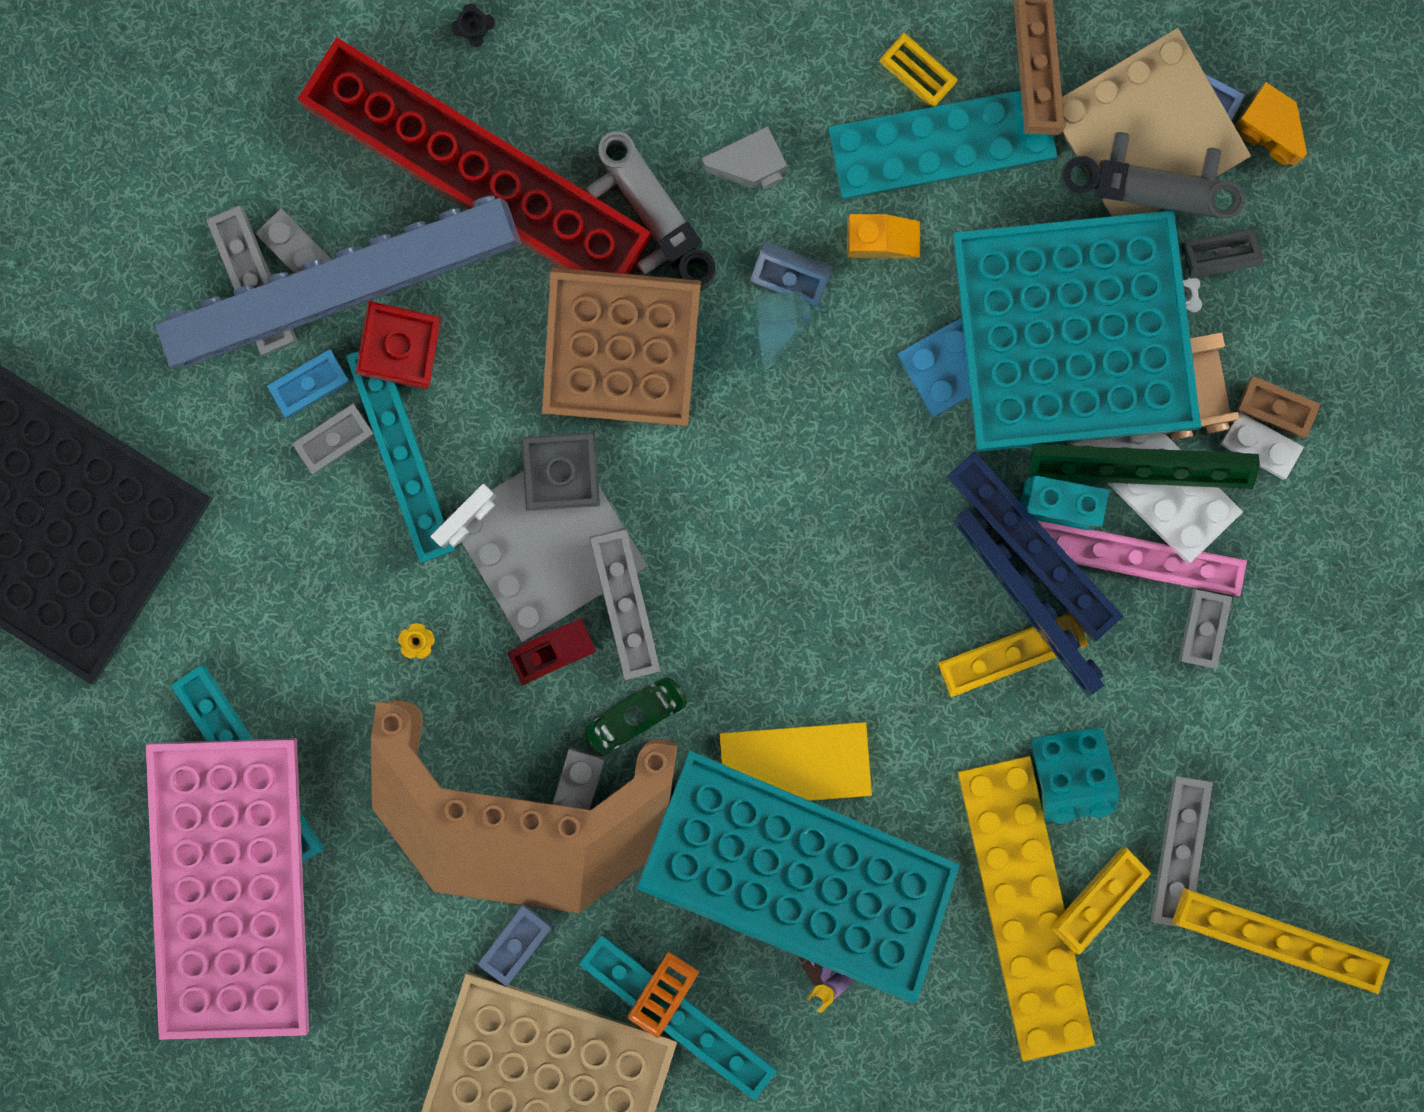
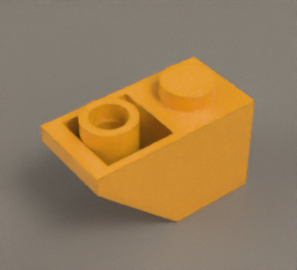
M1265 82L1257 90L1234 126L1240 130L1239 135L1246 142L1252 145H1258L1259 143L1270 150L1269 155L1276 162L1282 165L1291 164L1295 166L1307 154L1297 102Z

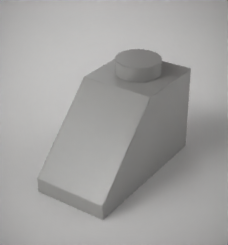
M768 126L702 158V167L706 173L753 189L762 185L763 189H768L783 180L781 175L785 174L787 170V164Z

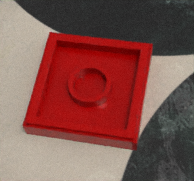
M369 301L366 307L355 374L427 390L430 387L441 317Z

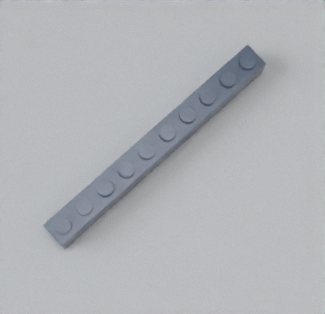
M495 196L483 197L473 202L474 208L461 212L459 208L445 211L439 215L440 220L426 225L425 221L410 224L404 228L405 233L391 237V234H385L369 241L371 246L357 250V247L342 249L335 253L336 258L324 263L322 259L307 262L301 266L302 271L289 275L288 272L272 275L267 278L268 284L257 288L253 284L239 287L233 291L234 296L221 300L220 297L204 300L199 303L200 309L189 313L186 309L169 313L165 316L167 321L155 325L169 367L178 369L190 367L518 247L522 244L508 203L501 198L495 199Z

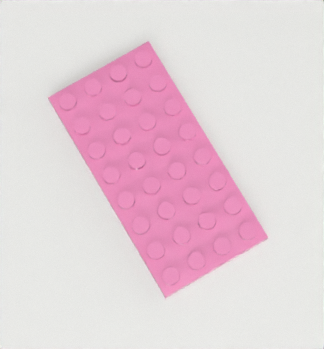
M297 738L146 744L159 1040L307 1035L309 1033Z

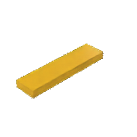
M1069 613L1058 616L1055 619L1063 632L1068 629L1080 643V648L1088 645L1083 629ZM1032 626L940 661L938 666L949 695L953 697L1056 658V656Z

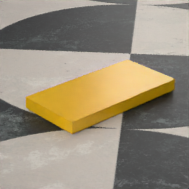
M866 722L720 733L723 765L808 801L872 796Z

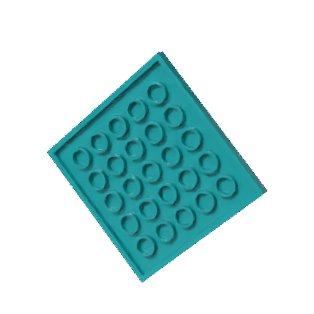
M1174 210L953 233L952 238L976 452L1031 447L1033 444H1061L1191 431L1201 428Z

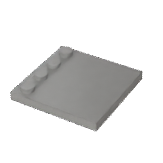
M522 471L492 489L491 491L497 496L492 501L496 505L495 508L483 520L479 521L475 518L466 527L469 534L461 542L522 643L603 594L590 536L622 529L624 526L600 486V506L526 511L524 474ZM628 534L636 571L639 573L647 568L648 565Z

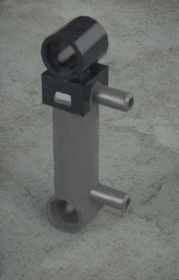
M1123 132L1115 133L1110 160H1100V165L1098 166L1092 158L1078 156L1068 160L1060 172L1063 187L1074 194H1083L1095 189L1093 197L1208 217L1231 218L1242 210L1245 203L1243 190L1236 183L1216 180L1222 153L1220 149H1207L1201 177L1140 167L1124 163L1130 136L1128 133ZM1076 165H1084L1090 172L1089 181L1083 186H1078L1071 180V171ZM1222 189L1227 190L1232 197L1230 207L1224 211L1219 210L1214 203L1216 193Z

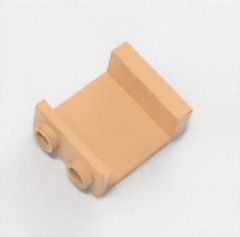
M1216 333L1190 338L1201 428L1206 427L1207 434L1229 430L1228 423L1239 420L1238 412H1230L1218 351L1225 347L1223 334ZM1192 430L1164 433L1170 434L1171 440L1193 436Z

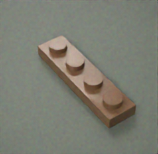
M1014 0L1025 134L1060 135L1065 126L1053 0Z

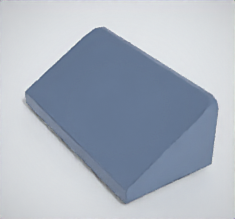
M765 242L760 251L750 282L818 307L833 267Z

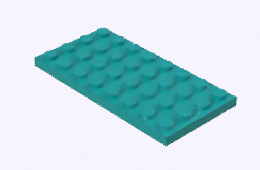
M689 750L636 889L914 1004L919 999L960 864Z

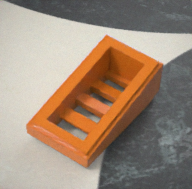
M668 951L630 1009L627 1018L659 1038L699 974V970ZM668 966L686 977L683 983L665 972ZM660 979L678 990L675 996L657 985ZM651 993L669 1003L668 1007L665 1009L649 998ZM643 1006L659 1015V1021L656 1022L642 1013L641 1009Z

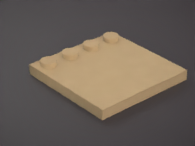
M1176 28L1062 97L1065 126L1062 133L1076 157L1086 156L1092 158L1098 166L1100 165V160H1110L1116 132L1128 133L1130 136L1124 163L1140 167L1201 177L1207 149L1216 148L1222 151L1217 172L1218 176L1251 157L1179 28ZM1081 165L1085 173L1087 174L1088 178H1090V172L1088 168L1084 165ZM1100 198L1111 217L1151 213L1162 209Z

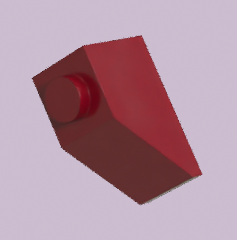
M580 618L507 652L523 686L595 653L596 650Z

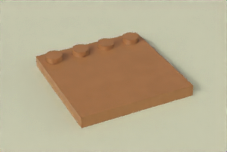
M552 268L550 275L542 414L688 426L701 281Z

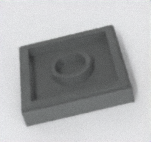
M595 432L521 437L526 511L600 506Z

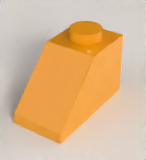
M850 214L847 220V258H920V221L887 214Z

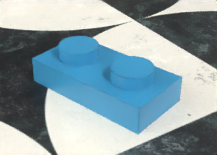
M329 349L267 385L285 418L289 419L351 381L334 352Z

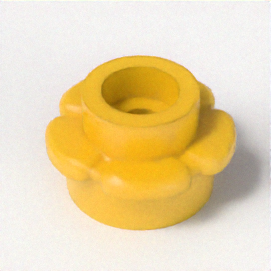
M414 623L409 625L408 629H403L400 632L398 643L401 645L400 650L405 657L409 659L414 657L423 659L431 653V646L434 645L435 638L432 631L426 630L423 624ZM414 638L419 639L420 643L418 645L413 644Z

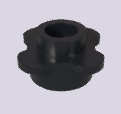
M467 4L459 14L458 20L452 23L451 28L454 35L463 36L469 40L472 47H480L484 43L483 37L487 31L494 28L495 20L491 15H484L481 10L477 9L475 4ZM472 22H475L477 24L476 28L474 29L470 27V24Z

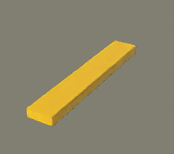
M1183 888L1172 923L1177 926L1379 994L1390 959L1186 888Z

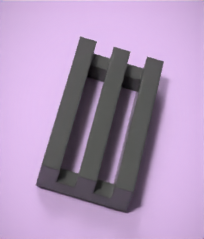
M1254 228L1184 241L1181 244L1182 255H1185L1186 267H1189L1190 279L1261 266L1264 259ZM1244 243H1249V244H1250V245L1240 246V247H1235V248H1230V247H1229V246H1234V245H1239V244H1244ZM1216 249V251L1194 255V253Z

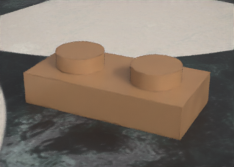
M1251 376L1236 411L1305 439L1308 437L1321 404Z

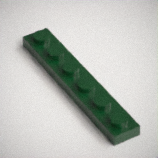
M1033 444L1029 465V478L1040 476L1061 481L1253 489L1260 467L1259 454L1241 452Z

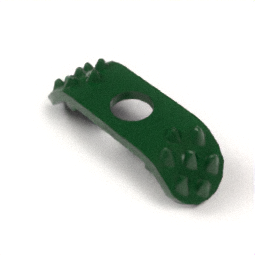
M666 677L657 680L593 719L585 727V741L595 755L605 757L650 727L684 709L687 704L686 695L680 685L673 679ZM639 705L645 710L646 717L643 723L633 726L625 721L624 713L629 706Z

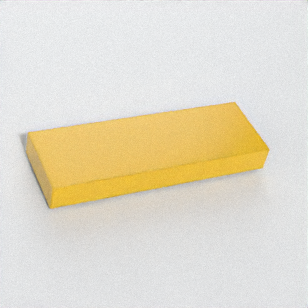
M1121 847L1050 928L1074 953L1081 954L1151 875V872L1128 848Z

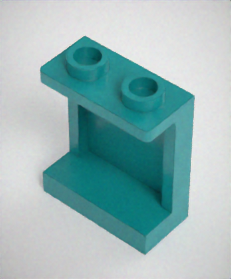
M1033 476L1022 481L1019 501L1024 505L1028 513L1032 514L1038 521L1089 530L1090 525L1102 526L1109 490Z

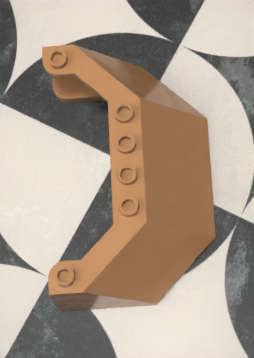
M387 699L376 702L371 735L372 809L433 892L580 913L646 863L663 815L669 806L679 741L652 739L645 743L637 757L634 778L595 808L589 810L441 788L418 757L423 723L420 709L415 704L407 701Z

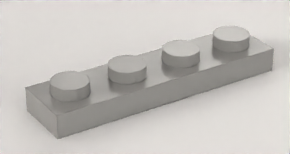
M237 206L207 219V224L234 290L251 284L255 288L268 284L267 278L271 274L244 208ZM293 329L257 341L256 344L260 354L267 356L298 341Z
M626 528L590 536L624 679L629 680L660 672Z
M1173 775L1150 920L1153 923L1180 927L1173 924L1172 920L1183 888L1196 892L1213 782Z

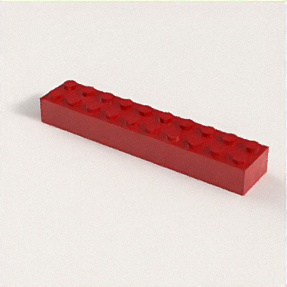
M338 37L335 38L297 98L305 110L466 210L474 208L473 202L483 197L495 196V199L501 198L508 203L521 244L559 268L630 274L652 240L651 232Z

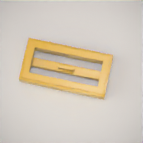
M904 32L879 60L884 67L930 107H936L958 82L955 76ZM904 45L946 82L942 87L904 54L900 47ZM894 55L934 90L936 95L933 96L891 59Z

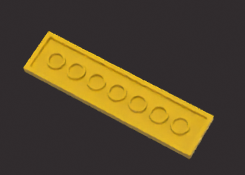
M1024 756L957 771L1022 1061L1095 1046L1075 953L1050 928L1065 909L1031 757Z

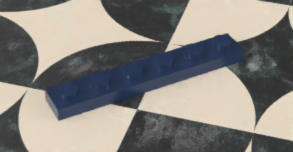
M975 451L946 476L952 485L985 519L988 525L1093 641L1101 638L1123 618V615L1033 515L1028 513L1024 505Z
M969 508L958 514L953 521L955 526L1085 695L1089 697L1105 686L1100 680L1103 677L1100 668L1093 660L1089 659L1086 661L1077 650L1081 646L1076 637L1068 629L1063 632L1055 621L1058 616L1052 606L1046 600L1040 602L1032 590L1035 586L1029 576L1022 570L1017 572L1009 562L1012 556L1005 545L1000 541L995 544L987 531L990 528L985 519L978 512L972 514Z

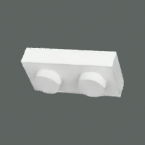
M1238 412L1239 420L1231 422L1229 430L1226 431L1220 445L1232 452L1259 454L1261 468L1283 480L1287 479L1304 447L1244 413Z
M482 484L430 537L440 547L446 548L449 544L453 548L456 547L469 534L466 527L475 518L479 521L483 520L495 508L496 505L492 501L497 496L485 484Z

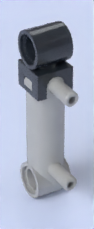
M612 131L606 134L599 143V157L608 173L587 186L585 191L597 198L617 184L647 230L651 232V236L658 244V249L637 263L636 266L643 275L668 261L672 268L679 264L680 279L701 281L700 291L707 289L715 279V262L713 257L708 252L700 250L702 249V241L672 202L636 149L633 140L621 131ZM613 146H622L628 151L627 155L620 161H614L607 156L608 151ZM694 262L703 263L708 269L707 274L701 279H694L687 273L688 267Z

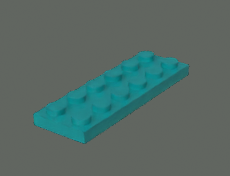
M1021 90L828 128L842 200L1056 160L1057 158L1053 135L1025 134Z

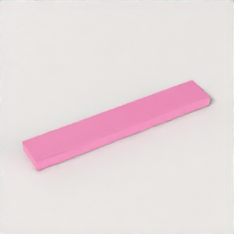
M1038 521L1077 565L1233 596L1241 595L1247 560L1201 552L1190 564H1187L1166 544Z

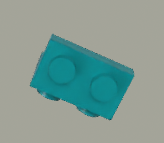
M1093 728L1036 737L1032 740L1031 748L1042 789L1041 806L1045 823L1055 822L1064 824L1073 821L1075 818L1086 816L1102 818L1112 812H1117L1120 791L1103 730Z

